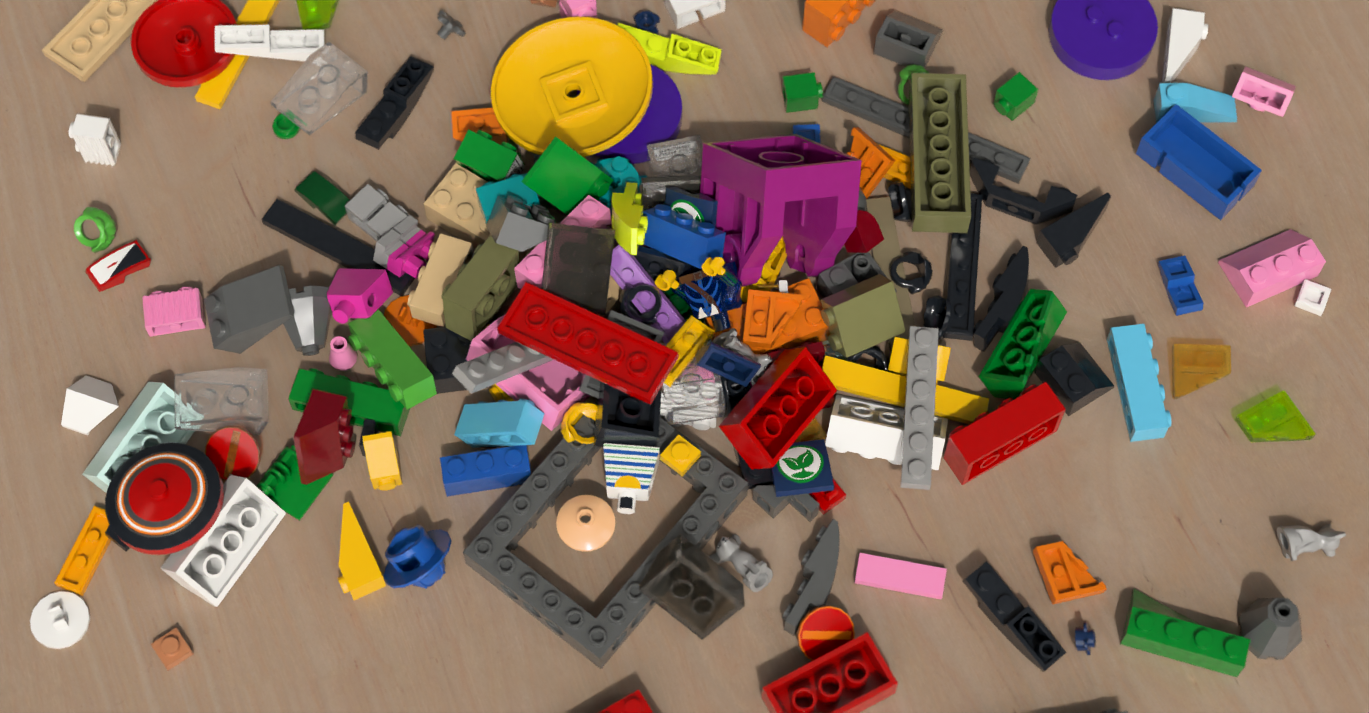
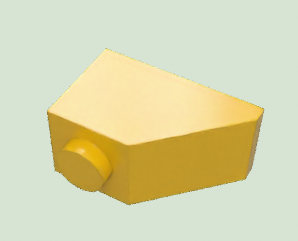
M392 431L362 436L373 488L387 491L394 489L397 485H403L398 452Z

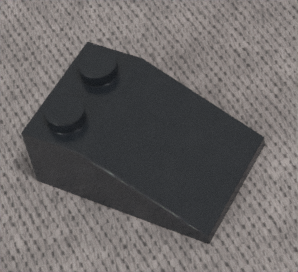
M601 382L595 420L594 446L603 447L604 443L655 447L659 438L661 388L650 405Z

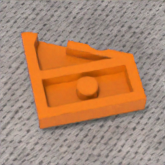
M493 107L451 111L452 131L455 140L462 142L469 129L475 133L478 130L488 133L493 137L492 140L500 145L502 141L509 143L508 135L499 125Z
M748 289L743 343L753 347L772 348L801 306L803 295Z

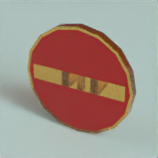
M226 426L217 429L208 438L205 445V455L213 462L224 481L230 475L248 479L257 471L261 462V449L257 439L248 430L240 426Z

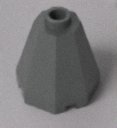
M305 286L303 287L304 291L296 292V288L289 289L294 316L283 324L296 351L302 352L304 356L319 354V349L324 348L326 345L332 314L327 299L329 287Z
M1258 598L1239 617V625H1241V632L1239 634L1241 637L1250 639L1249 650L1258 659L1272 657L1276 660H1283L1302 641L1301 616L1298 607L1289 598Z

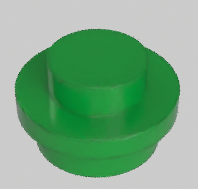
M281 113L275 118L272 128L278 138L291 139L298 134L300 124L295 116L289 113Z

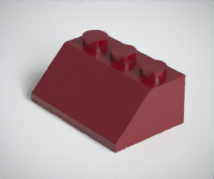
M313 389L294 434L301 484H310L344 468L347 458H352L356 443L352 441L354 426L350 425L352 410L348 409L346 396Z

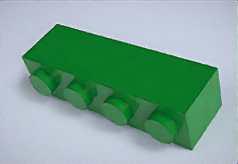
M299 368L288 398L292 410L304 412L313 389L347 397L348 409L352 410L350 424L363 427L365 419L375 420L380 432L392 431L393 435H402L410 409L407 410L400 401L396 402L389 390L379 388L371 382H363L361 384L351 381L346 376L336 375L333 377L325 375L317 369L310 368L304 370Z

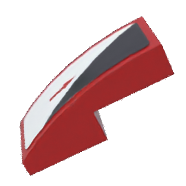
M136 240L103 256L87 267L85 273L98 291L101 292L124 283L125 276L150 267L151 259Z

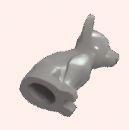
M735 328L720 334L713 340V343L761 364V368L751 380L753 386L758 381V378L766 372L768 364L772 362V358L767 354H754L748 345L737 338V330Z
M1331 524L1322 526L1318 532L1301 525L1277 527V536L1283 556L1286 559L1290 558L1291 561L1297 560V556L1301 553H1313L1319 549H1322L1326 556L1333 557L1336 555L1335 549L1340 545V538L1346 536L1345 532L1332 529Z
M738 535L722 537L716 547V553L712 554L709 560L714 564L731 561L736 571L743 577V583L750 590L758 592L765 588L773 576L772 569L767 567V563L764 561L759 562L750 553L740 550L741 540Z

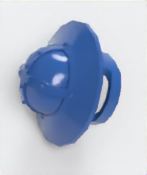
M419 524L414 527L403 528L397 532L385 551V557L389 561L383 575L386 585L392 588H402L412 584L425 589L433 586L446 573L444 558L449 552L452 542L449 533L442 529L426 532Z

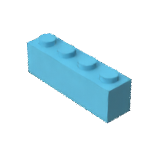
M1145 324L1112 327L1106 340L1130 442L1164 438L1168 428L1171 427V415L1169 410H1165L1163 403L1165 400L1164 386L1159 384L1157 378L1159 365L1157 359H1153L1151 353L1153 348L1152 336L1146 332Z

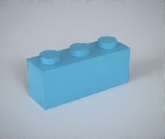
M523 398L518 399V401L498 400V402L492 403L479 401L477 404H465L454 435L472 448L534 445L544 413L536 408L532 401Z

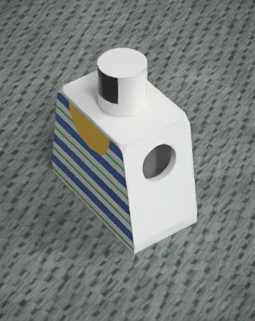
M604 443L607 497L618 499L617 511L619 513L633 514L635 513L636 500H649L659 465L660 448Z

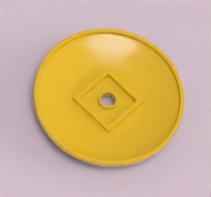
M591 17L556 19L526 32L503 54L492 78L491 101L499 125L510 139L530 152L542 155L556 136L583 157L590 156L617 144L640 123L652 97L653 76L651 65L640 43L626 30L613 23ZM572 90H579L581 92L574 98L567 96Z

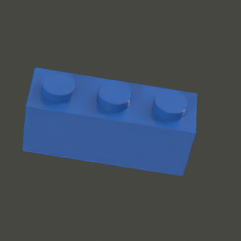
M660 204L656 205L655 208L643 211V216H648L647 233H645L644 245L699 269H702L703 263L709 257L712 259L715 257L723 258L726 232L716 229L715 225L697 221L690 214L675 212L668 205Z
M527 445L440 457L443 484L447 497L523 485L531 475Z

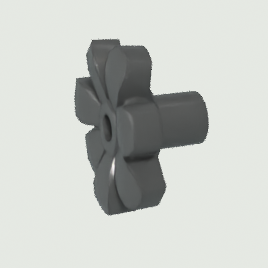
M440 10L437 18L442 22L443 26L437 34L444 40L450 33H456L463 37L466 34L462 28L463 25L458 20L454 21L445 11Z

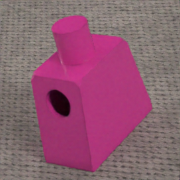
M339 268L328 289L327 299L333 318L338 323L344 324L350 318L366 319L371 317L392 295L393 290L387 272L384 269Z

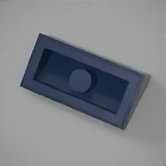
M710 342L695 354L697 366L745 387L761 368L760 363L713 342Z

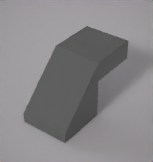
M773 485L756 486L753 489L752 500L773 519L788 504H791L809 522L819 513L820 504L808 493L776 497Z

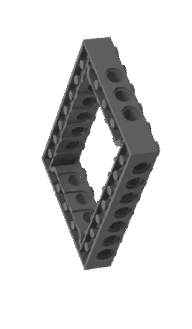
M583 416L573 428L583 438L593 437L595 434V420ZM660 418L659 438L655 447L660 448V454L678 434L701 451L699 459L682 477L693 485V489L701 495L597 618H595L510 552L512 549L516 550L521 538L530 528L534 529L537 526L536 521L549 506L552 508L555 505L556 498L567 486H572L577 474L586 464L589 466L592 463V457L601 448L594 446V443L581 444L576 440L568 443L563 438L463 551L465 563L602 669L745 499L748 493V482ZM670 468L671 473L676 476L678 473Z

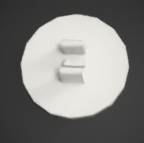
M64 591L51 593L41 599L33 609L30 618L31 631L37 641L48 648L55 649L70 647L81 640L87 632L90 623L89 608L83 599L74 593Z

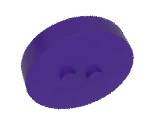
M1058 0L1054 6L1049 24L1050 44L1058 59L1075 73L1097 80L1123 78L1141 68L1152 52L1158 33L1157 17L1148 0Z
M651 65L653 90L645 115L635 129L624 139L595 155L602 159L620 156L629 159L630 164H639L650 161L648 160V145L676 140L682 125V100L676 84L665 72Z

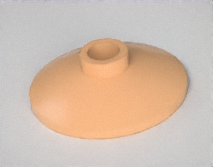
M593 495L576 496L568 500L561 507L556 520L557 531L561 540L570 548L585 552L601 548L611 539L615 530V516L611 507L603 499ZM587 515L591 520L588 523H583L580 521V518Z

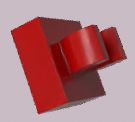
M834 479V490L808 493L820 504L819 511L823 515L846 499V493Z

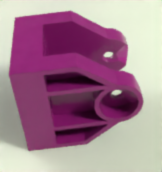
M798 134L703 143L700 193L718 201L716 229L726 232L722 258L725 262L723 268L736 280V283L731 286L725 279L716 274L720 283L727 288L744 287L757 283L761 277L765 262L782 236L786 247V258L791 269L806 273L807 277H818L820 273L834 266L836 255L856 227L862 160Z

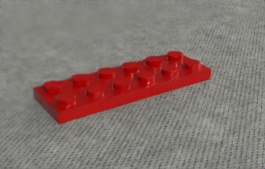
M525 282L497 328L499 334L650 405L679 358L677 351Z

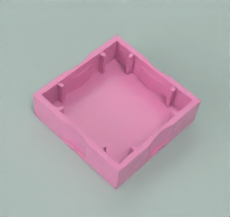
M555 286L549 291V293L576 305ZM504 316L499 317L472 339L466 357L467 361L516 342L498 333L497 328ZM556 360L549 361L496 383L498 387L515 401H518L520 398L532 401L535 407L544 413L542 424L551 431L562 422L564 414L573 404L584 403L590 397V395L579 391L584 373Z

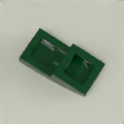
M315 171L294 190L313 209L317 208L334 225L347 215L345 205L350 199Z

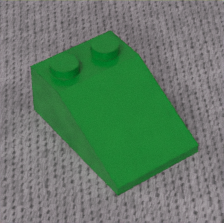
M555 136L521 182L563 213L569 215L588 195L598 201L600 197L607 193L613 179Z

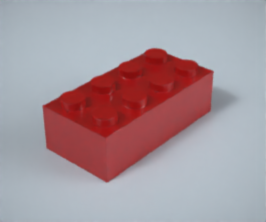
M806 347L787 349L779 355L719 425V428L751 470L773 468L836 393L837 389Z
M1047 382L1039 386L1036 384L1031 385L1022 392L1020 397L1014 400L1012 398L1006 399L998 406L997 410L990 414L988 411L983 412L974 419V423L967 427L961 425L955 428L949 434L943 458L959 482L964 485L1057 432L1066 409Z
M867 632L764 686L761 698L770 713H860L895 694L898 682Z

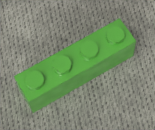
M379 309L369 318H357L348 323L351 333L348 336L350 345L355 351L359 350L361 352L362 359L368 368H374L379 382L382 385L387 384L389 392L396 402L400 401L408 410L437 394L432 373Z

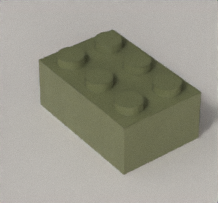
M489 236L483 244L481 243L477 246L473 258L468 264L462 265L455 281L452 284H448L443 290V314L447 329L472 341L473 338L488 326L517 288L514 268L519 264L518 250L495 243L492 236Z

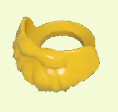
M575 403L564 414L561 423V433L566 442L570 443L576 440L581 444L594 443V436L583 438L577 434L573 427L583 415L596 420L598 405L593 403Z

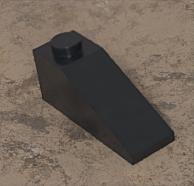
M1108 192L1040 230L1036 243L1055 268L1062 264L1069 265L1078 258V254L1107 209L1111 198Z

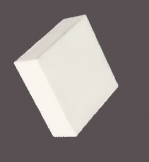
M1305 279L1294 306L1321 316L1331 289Z

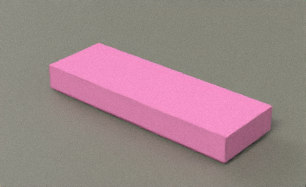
M860 553L855 584L942 599L947 569Z

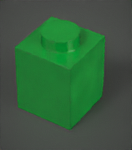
M815 72L783 76L782 94L786 113L818 109L819 98H823L821 82H816Z
M1019 72L996 91L993 104L1001 115H1006L1013 121L1035 103L1038 88Z

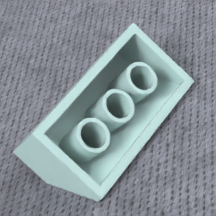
M148 382L82 475L107 493L114 474L131 456L157 444H186L204 419V416L164 383Z

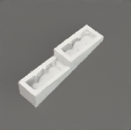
M269 25L215 26V52L325 64L324 30H270Z

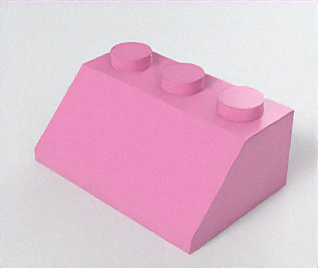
M1290 229L1219 260L1218 263L1247 308L1303 283L1305 279L1311 280L1317 277L1326 261L1311 238Z

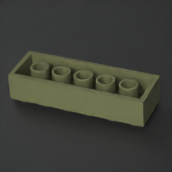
M912 73L908 90L912 232L967 233L971 220L966 74Z

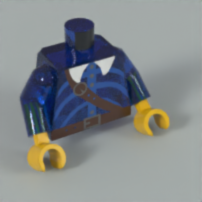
M709 257L703 263L701 271L681 276L678 281H676V274L672 270H666L663 274H659L655 280L656 287L662 291H667L672 287V292L684 299L690 306L695 318L700 319L711 316L715 332L732 328L727 311L740 308L742 305V282L738 278L735 261L725 264L721 257H715L714 259Z

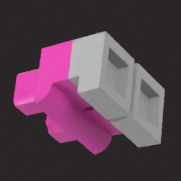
M409 215L396 225L394 230H390L376 242L373 261L399 278L407 273L417 279L421 267L426 266L422 259L424 258L429 261L428 252L433 243L435 233H425L417 227L418 220Z

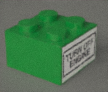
M468 129L453 158L458 165L487 182L496 183L506 180L512 175L521 174L525 167L524 162L520 158L521 154L516 152V147L504 141L500 145L492 140L493 137L482 130H478L475 133Z

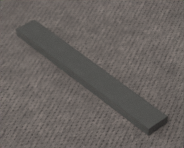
M833 76L823 94L822 102L910 138L909 107ZM968 132L969 163L972 164L974 157L980 160H989L994 165L1000 166L998 176L1019 184L1031 158Z

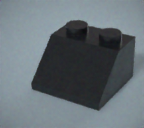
M1081 343L1061 345L1040 358L1035 370V374L1042 383L1047 382L1066 409L1065 413L1068 416L1114 388V384Z

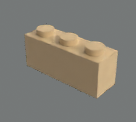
M440 233L437 242L431 244L428 252L429 261L426 266L421 267L418 275L419 284L416 290L410 292L407 305L410 307L412 318L441 327L445 326L442 293L448 284H452L455 281L462 265L468 264L473 258L472 243Z

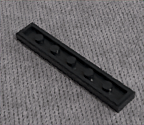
M970 193L971 220L968 232L951 234L947 299L951 303V317L944 333V338L972 341L983 196V194Z
M276 199L262 218L264 225L348 269L386 270L393 292L400 296L404 295L415 279L407 273L399 278L373 261L375 249Z

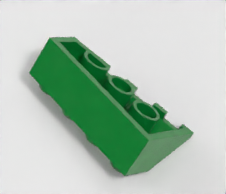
M1029 290L978 377L995 398H1012L1014 400L1019 397L1039 359L1067 314L1066 309L1053 291Z
M1133 589L1120 644L1237 677L1245 667L1250 639L1202 626Z

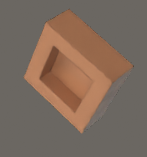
M177 628L151 644L168 671L193 655V652Z

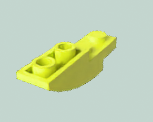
M622 23L617 24V26L626 30L640 43L650 64L661 70L700 75L716 74L718 72L722 49L675 34H671L669 38Z
M627 182L624 193H612L611 229L618 244L629 254L637 255L639 245H644L645 233H647L648 216H643L642 193H638V183Z

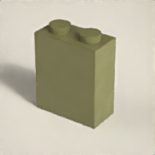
M881 274L821 299L823 307L821 316L830 332L828 336L829 344L834 351H837L846 358L906 332L893 281Z

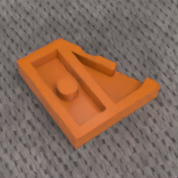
M854 127L851 132V136H854L851 152H847V155L862 160L860 187L865 198L868 199L896 160L859 127Z
M1063 541L1034 548L1033 554L1052 605L1102 594L1107 590L1106 585L1102 581L1098 583L1086 571L1089 567L1081 559L1076 558L1072 550Z

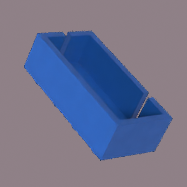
M1177 104L1141 138L1136 155L1154 169L1157 166L1161 167L1159 173L1219 220H1222L1237 202L1255 186L1262 171Z

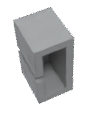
M369 184L345 205L348 219L376 242L390 230H394L396 225L409 216L402 206L398 204L396 206L393 205L381 189L375 190Z

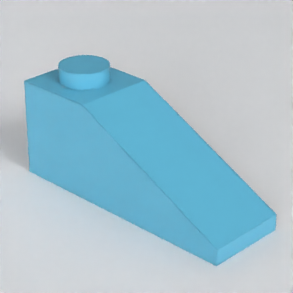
M1159 83L1153 99L1156 123L1175 104L1200 123L1237 121L1235 98L1232 95L1189 83Z

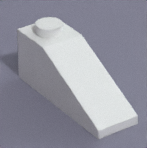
M1173 8L1167 27L1162 83H1173L1197 51L1201 39H1206L1208 24H1204L1205 13Z

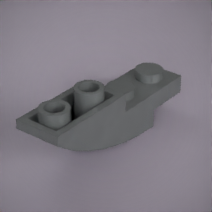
M832 519L828 527L822 526L816 537L817 546L814 551L809 549L801 562L804 566L803 577L807 579H804L797 591L800 597L796 604L790 603L782 617L785 620L784 631L793 636L808 612L826 605L832 590L838 563L840 539L838 521Z

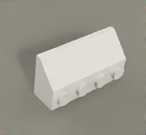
M836 395L825 443L826 447H831L833 451L840 453L850 451L859 453L864 458L873 459L878 457L887 459L892 464L902 465L905 409ZM935 415L932 469L939 470L948 419Z
M230 475L223 484V505L212 528L190 547L171 553L161 566V569L181 586L215 607L220 604L286 514L247 478Z

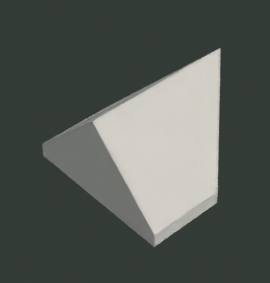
M84 376L68 387L62 415V427L89 435L90 431L119 407L112 384Z

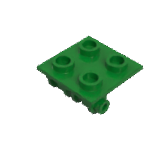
M292 445L290 448L286 446L256 487L284 512L300 521L333 477V474L331 473L307 485L301 484L295 446Z

